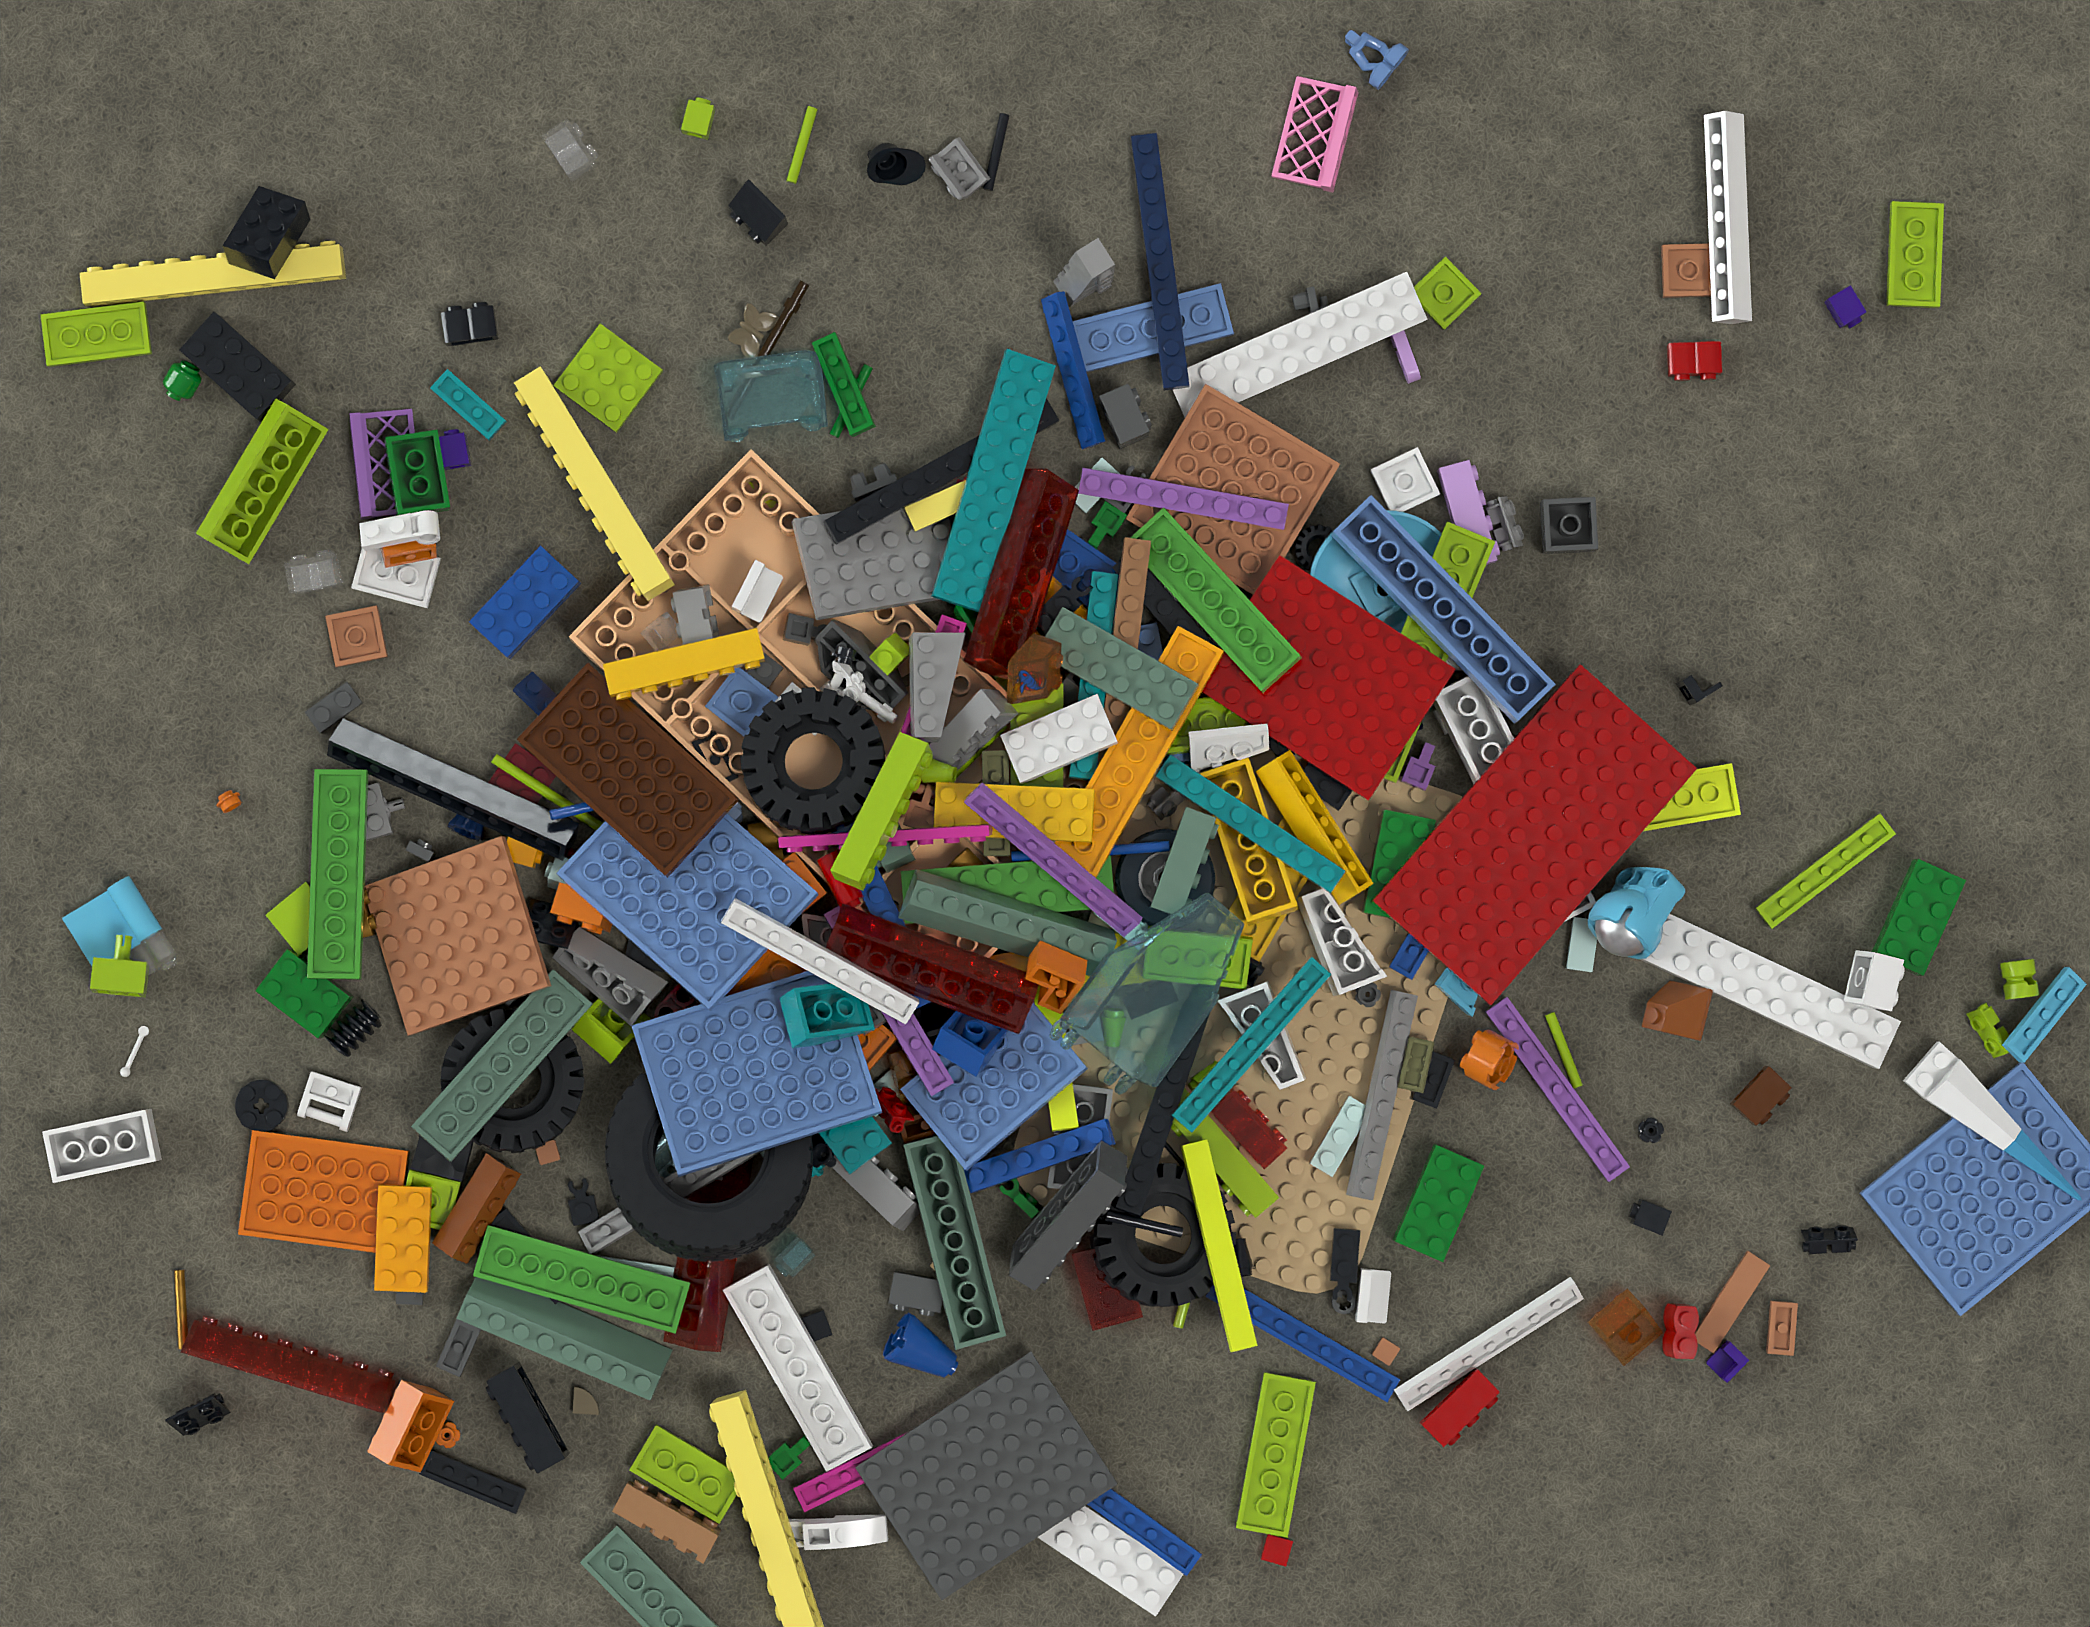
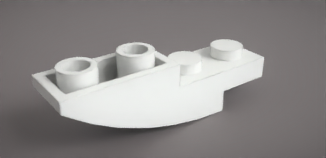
M835 1515L834 1518L789 1519L797 1546L804 1547V1550L848 1548L888 1541L886 1515Z

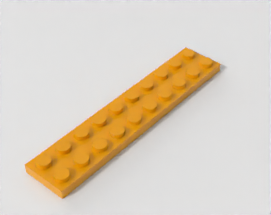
M1179 626L1176 628L1158 661L1198 683L1199 687L1172 731L1137 710L1130 709L1115 735L1118 744L1108 748L1085 788L1095 790L1092 843L1055 841L1058 847L1095 878H1097L1224 654V650Z

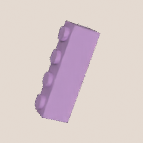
M1467 460L1439 468L1437 473L1451 523L1491 539L1489 531L1493 530L1490 516H1485L1482 506L1486 505L1483 491H1478L1475 481L1479 480L1476 466H1471L1470 461ZM1497 541L1494 544L1487 564L1495 563L1497 556L1500 555Z

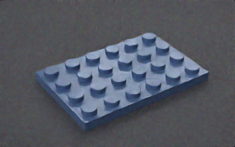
M1019 988L989 1014L1010 1028L989 1063L977 1077L940 1055L939 1058L953 1079L954 1084L931 1097L920 1077L916 1075L900 1089L966 1171L1088 1069L1022 988Z

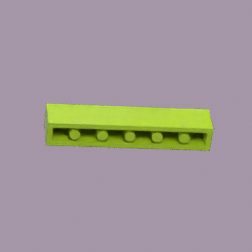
M899 732L830 870L836 880L862 891L866 884L872 882L875 875L874 868L878 860L881 861L887 851L886 844L890 837L893 838L898 829L897 822L901 814L904 815L910 805L909 798L913 791L918 790L921 783L920 776L924 768L927 769L932 762L933 754L927 742Z
M1185 1088L1178 1107L1190 1095ZM1209 1115L1204 1118L1192 1133L1174 1118L1171 1129L1178 1137L1183 1134L1189 1141L1188 1144L1208 1140L1215 1173L1224 1181L1220 1186L1230 1197L1234 1194L1241 1201L1237 1206L1247 1217L1252 1214L1257 1218L1279 1199L1278 1195Z

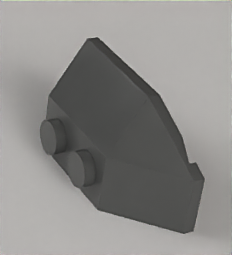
M833 619L816 637L821 672L829 680H832L835 674L832 664L837 657L830 655V653H835L836 646L857 650L855 658L859 659V662L852 660L849 666L854 673L857 671L863 675L862 682L866 686L865 693L882 705L886 703L891 708H894L908 694L898 668L887 676L869 658L877 647L861 631ZM845 678L840 685L844 689L846 688ZM857 702V705L860 708L871 710L862 702Z

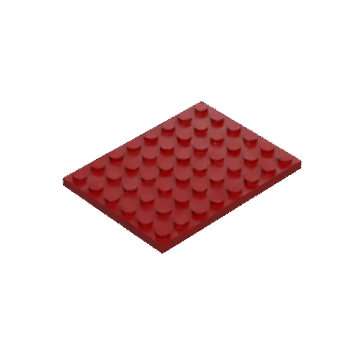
M1279 555L1250 601L1302 658L1262 693L1224 651L1202 693L1251 725L1267 724L1269 737L1369 801L1456 669Z

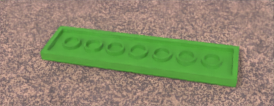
M1164 507L1130 537L1151 541L1148 569L1262 693L1302 658Z
M314 769L308 979L361 980L368 798L367 770Z
M1109 855L1096 879L1114 893L1111 855ZM1033 861L920 870L1054 912L1091 910ZM915 870L901 871L903 901ZM904 920L905 924H912V923H913V922Z
M491 1225L487 1226L473 1274L474 1277L675 1334L691 1283Z

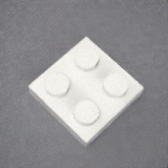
M1418 447L1370 470L1388 509L1391 511L1405 512L1440 495Z

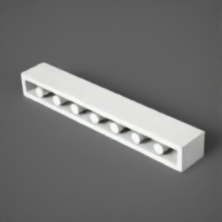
M1722 111L1704 115L1712 322L1736 324L1752 321L1744 114Z

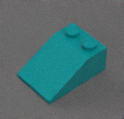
M831 983L793 988L779 998L792 1048L819 1045L875 1030L869 1005Z

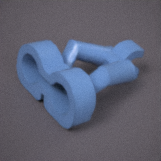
M1350 30L1345 36V42L1351 46L1349 54L1362 71L1373 70L1369 78V84L1377 90L1385 84L1409 51L1401 43L1389 49L1384 42L1366 32L1359 36L1353 30ZM1366 46L1379 51L1384 56L1383 61L1369 63L1362 49Z

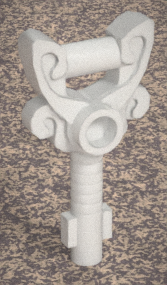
M835 659L832 664L835 674L832 680L827 681L820 687V690L823 691L824 688L835 690L842 697L847 695L856 702L860 701L876 712L879 719L893 724L898 715L892 712L893 708L886 703L882 705L865 693L866 686L862 682L863 675L857 671L854 673L849 665L835 662ZM844 678L846 679L845 689L840 686Z

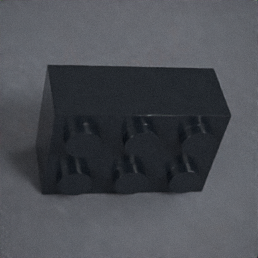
M258 186L223 244L228 263L275 279L311 220L305 201Z

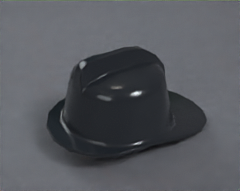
M882 143L867 153L869 158L867 174L873 182L907 185L920 179L925 172L926 163L924 157L919 152L911 149L899 148L892 143Z

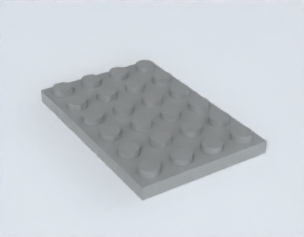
M902 508L837 545L823 522L839 512L793 519L792 526L816 620L940 600L931 597L951 532L949 517L915 532L905 509Z

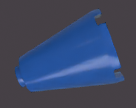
M905 1314L896 1325L900 1328L895 1334L891 1333L883 1351L884 1359L943 1378L948 1374L951 1376L958 1366V1361H956L957 1355L915 1315Z

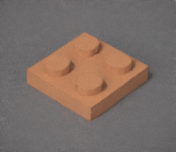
M1709 244L1662 245L1663 298L1711 297Z
M377 605L325 616L335 667L338 668L388 657Z

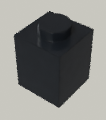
M1639 1199L1638 1203L1634 1202L1632 1204L1628 1217L1632 1218L1631 1224L1663 1236L1672 1211Z

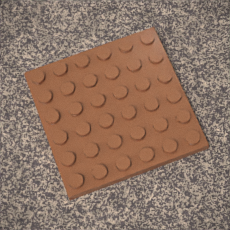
M1205 384L1149 479L1289 504L1284 530L1166 509L1234 584L1253 595L1279 555L1282 557L1286 556L1340 463ZM1134 504L1126 519L1141 528L1162 508Z
M505 836L497 837L364 887L368 891V897L371 902L368 904L370 913L374 914L377 925L375 930L408 1036L551 986Z

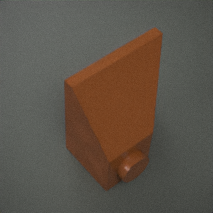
M1669 981L1647 1002L1642 1027L1701 1041L1713 990Z

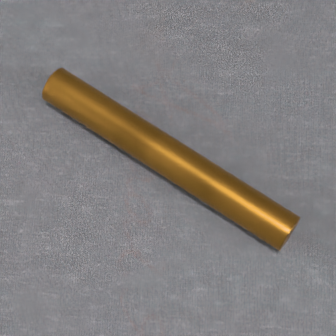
M174 1270L178 1349H188L185 1270Z

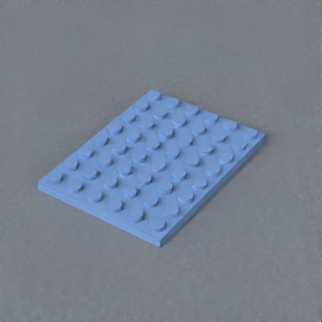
M728 814L721 819L668 878L606 821L556 873L709 1011L722 1000L768 950V948L721 923L734 898L789 927L818 896V892Z
M806 971L725 996L711 1011L703 1004H699L632 1025L678 1177L882 1113L858 1035L814 1046L792 1048L779 998L793 988L830 984L828 981Z
M2018 1063L1987 1090L2081 1196L2082 1201L2076 1200L1953 1117L1859 1193L1959 1316L1968 1311L2090 1211V1144L2024 1063Z

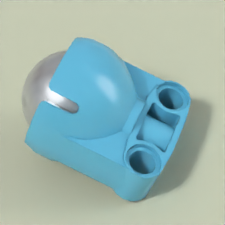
M1649 867L1626 868L1616 877L1615 885L1610 893L1602 896L1592 907L1588 917V928L1598 939L1601 946L1609 953L1621 957L1646 959L1659 945L1663 933V924L1675 904L1684 896L1685 888L1669 870Z

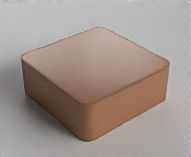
M556 1140L548 1141L544 1146L536 1149L540 1165L561 1159Z
M1381 1338L1372 1355L1389 1366L1400 1351V1348L1387 1339Z

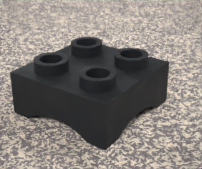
M419 1135L411 1169L462 1182L465 1179L474 1142L470 1141L455 1159L450 1162Z

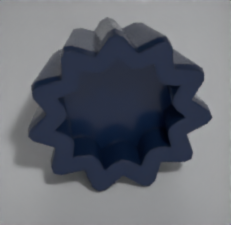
M459 814L447 826L452 829L451 831L468 839L483 840L484 826Z

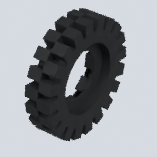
M815 687L801 688L802 692L796 694L792 690L780 695L781 700L775 703L771 700L762 708L763 713L759 717L755 715L750 723V732L744 736L742 743L743 756H740L741 770L744 775L743 779L756 805L760 807L768 818L772 821H777L780 826L791 831L798 829L801 833L815 834V831L821 830L823 833L837 831V826L844 824L846 827L855 822V817L859 814L885 762L884 744L872 717L864 708H860L855 700L847 695L842 697L838 695L837 691L826 688L823 691H816ZM809 733H820L833 739L839 746L843 758L842 768L838 777L831 784L820 789L800 787L791 780L785 768V756L790 745L800 736Z
M503 1008L490 1011L488 1015L483 1017L480 1015L473 1019L466 1028H462L458 1032L444 1056L440 1079L441 1093L518 1008L503 1011ZM565 1035L538 1065L541 1073V1087L535 1099L528 1105L517 1109L500 1107L471 1141L479 1146L484 1145L489 1147V1150L501 1153L502 1151L521 1153L524 1150H534L542 1147L546 1142L551 1139L554 1140L563 1132L576 1114L584 1088V1068L581 1056H579L576 1050L577 1046L570 1036Z
M1160 1163L1156 1169L1140 1218L1148 1210L1158 1206H1167L1178 1210L1188 1221L1191 1230V1241L1186 1253L1173 1263L1158 1264L1152 1262L1141 1253L1137 1246L1136 1228L1105 1221V1214H1100L1097 1218L1096 1224L1093 1227V1236H1090L1091 1249H1095L1097 1257L1093 1259L1098 1270H1103L1106 1275L1104 1277L1105 1281L1112 1288H1117L1121 1291L1120 1295L1130 1301L1135 1300L1141 1305L1150 1307L1180 1306L1190 1303L1194 1299H1199L1210 1292L1209 1288L1214 1283L1186 1167L1177 1166L1175 1163ZM1220 1190L1234 1246L1236 1245V1232H1232L1231 1224L1235 1223L1232 1210L1227 1211L1225 1203L1228 1201ZM1116 1196L1112 1200L1111 1206L1108 1211L1131 1215L1115 1209L1118 1200V1197Z

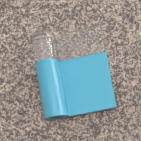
M130 876L116 882L106 892L62 918L91 966L93 964V957L114 958L116 935H123L122 946H124L125 935L133 936L130 960L147 962L149 965L148 976L161 968L163 971H166L177 964L175 959L179 957V954Z

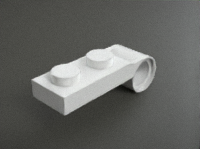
M427 510L359 523L361 547L364 551L411 541L429 545L440 540L438 513L435 511Z

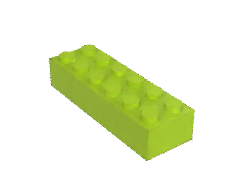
M275 399L196 534L250 564L329 429L288 404Z

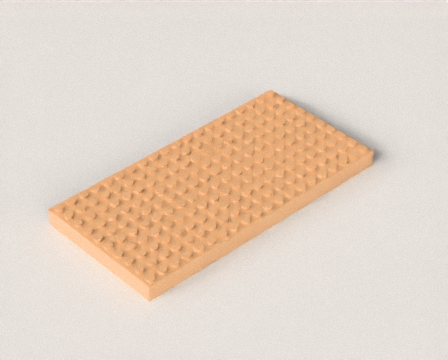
M751 449L653 549L675 585L647 601L643 594L638 597L630 584L634 579L629 574L578 626L569 638L603 672V664L686 645L683 644L682 638L678 637L676 624L679 622L677 612L674 613L671 606L673 592L709 584L713 605L709 606L710 616L716 615L719 635L724 636L757 628L763 652L784 668L771 686L767 688L779 697L791 682L800 689L815 687L816 691H821L820 687L827 681H830L821 672L818 645L813 639H811L808 646L783 640L786 619L789 613L813 618V626L815 627L822 624L828 625L831 620L835 619L861 631L877 648L895 632L909 645V638L913 632L935 633L937 625L915 604L816 620L792 521L795 518L820 514ZM749 482L753 483L754 489L749 485ZM774 500L776 505L773 508H769L765 502ZM755 560L783 576V580L761 623L732 610V605ZM962 649L944 727L953 720L980 689L999 690L1011 704V695ZM909 657L898 667L901 677L910 673ZM745 666L740 667V668H742L745 672L748 671V670H745ZM718 672L709 674V679L700 682L688 679L684 680V685L668 688V685L657 687L658 691L642 694V691L631 693L633 701L733 793L777 837L808 835L801 833L798 829L791 831L780 826L777 821H772L768 818L760 807L756 805L746 787L741 770L740 756H743L742 743L744 736L705 707L729 675L720 676ZM910 685L906 687L908 694L893 708L892 712L898 715L893 724L877 717L878 714L873 710L865 709L872 717L882 738L886 753L885 760L899 732H901L910 706ZM1010 722L1006 725L1007 729L1002 734L1010 731ZM716 731L717 735L699 745L706 758L704 759L695 750L692 742L697 739H705L711 732ZM812 733L800 736L790 745L785 756L787 774L794 783L806 789H820L831 784L838 777L843 763L842 753L837 743L830 737L820 733L816 736ZM1001 736L984 751L1006 750ZM717 739H720L725 749L724 752L719 751L715 743ZM982 753L956 778L954 783H982ZM712 755L720 757L721 761L718 765L711 764L710 758ZM726 755L729 757L730 770L739 776V778L731 782L725 779L732 775L723 759ZM1009 757V785H1010V757ZM1070 764L1064 766L1063 788L1085 789L1089 781L1069 778ZM913 791L909 800L913 799L921 802L923 795ZM931 798L929 805L935 807V799ZM906 813L904 815L901 814L898 820L901 829H913L903 825ZM822 830L815 831V834H825ZM970 837L959 838V843H944V839H933V844L918 845L917 840H910L907 842L916 860L889 873L885 871L883 866L878 869L900 912L903 904L901 871L945 868L966 847L984 865L1013 863L1011 851L1021 850L1010 842V856L983 857V841L970 842ZM828 845L829 850L813 851V846L802 847L803 851L795 852L828 885L817 860L838 850V846ZM861 898V904L853 908V910L880 935L863 898ZM916 923L905 924L906 928H909V934L935 988L948 1000L998 950V948Z

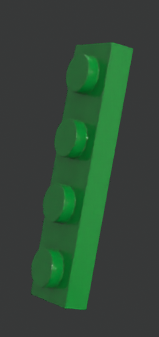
M833 332L812 342L850 436L855 437L876 427L838 334Z

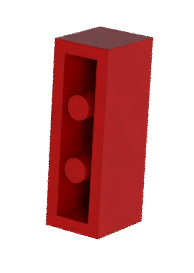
M1475 1368L1420 1423L1443 1447L1447 1444L1451 1446L1461 1437L1459 1432L1465 1426L1470 1428L1480 1418L1478 1413L1484 1407L1489 1409L1498 1401L1497 1395L1500 1392Z

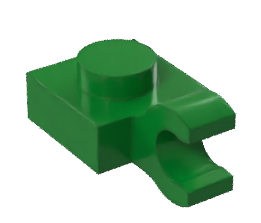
M1105 501L1091 522V525L1097 529L1091 536L1088 544L1097 549L1106 534L1114 538L1127 515Z
M1017 1178L1011 1180L1014 1183V1187L1011 1190L1005 1189L1003 1185L999 1187L1001 1192L1008 1195L1030 1218H1033L1039 1212V1209L1035 1207L1038 1201L1028 1192L1023 1195L1019 1191V1181Z
M806 1435L792 1447L785 1442L768 1457L771 1468L782 1480L803 1462L798 1455L811 1445Z

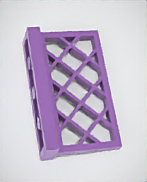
M412 409L361 414L360 412L350 413L349 422L360 519L396 515V509H393L395 506L394 497L384 490L391 482V479L389 478L382 488L372 479V474L378 467L390 476L389 470L382 465L387 455L385 453L378 462L370 456L369 449L375 442L385 448V443L378 438L387 427L397 435H404L408 431L409 434L415 433ZM407 415L408 427L401 434L390 423L396 416ZM385 417H391V418L388 420V422H386V421L383 419V418H385ZM377 418L384 424V427L376 436L367 430L366 419ZM368 435L373 439L370 444L368 443ZM371 461H372L374 464H376V466H375L372 470H371ZM374 487L379 490L375 496ZM381 493L393 501L388 510L376 511L375 500Z

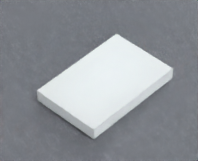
M362 548L351 588L428 609L441 558L437 557L385 568L380 548L364 551Z

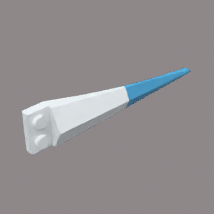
M1937 1041L1903 1080L1923 1099L2002 1149L2076 1200L2082 1201L2081 1196L1975 1075L1943 1044Z

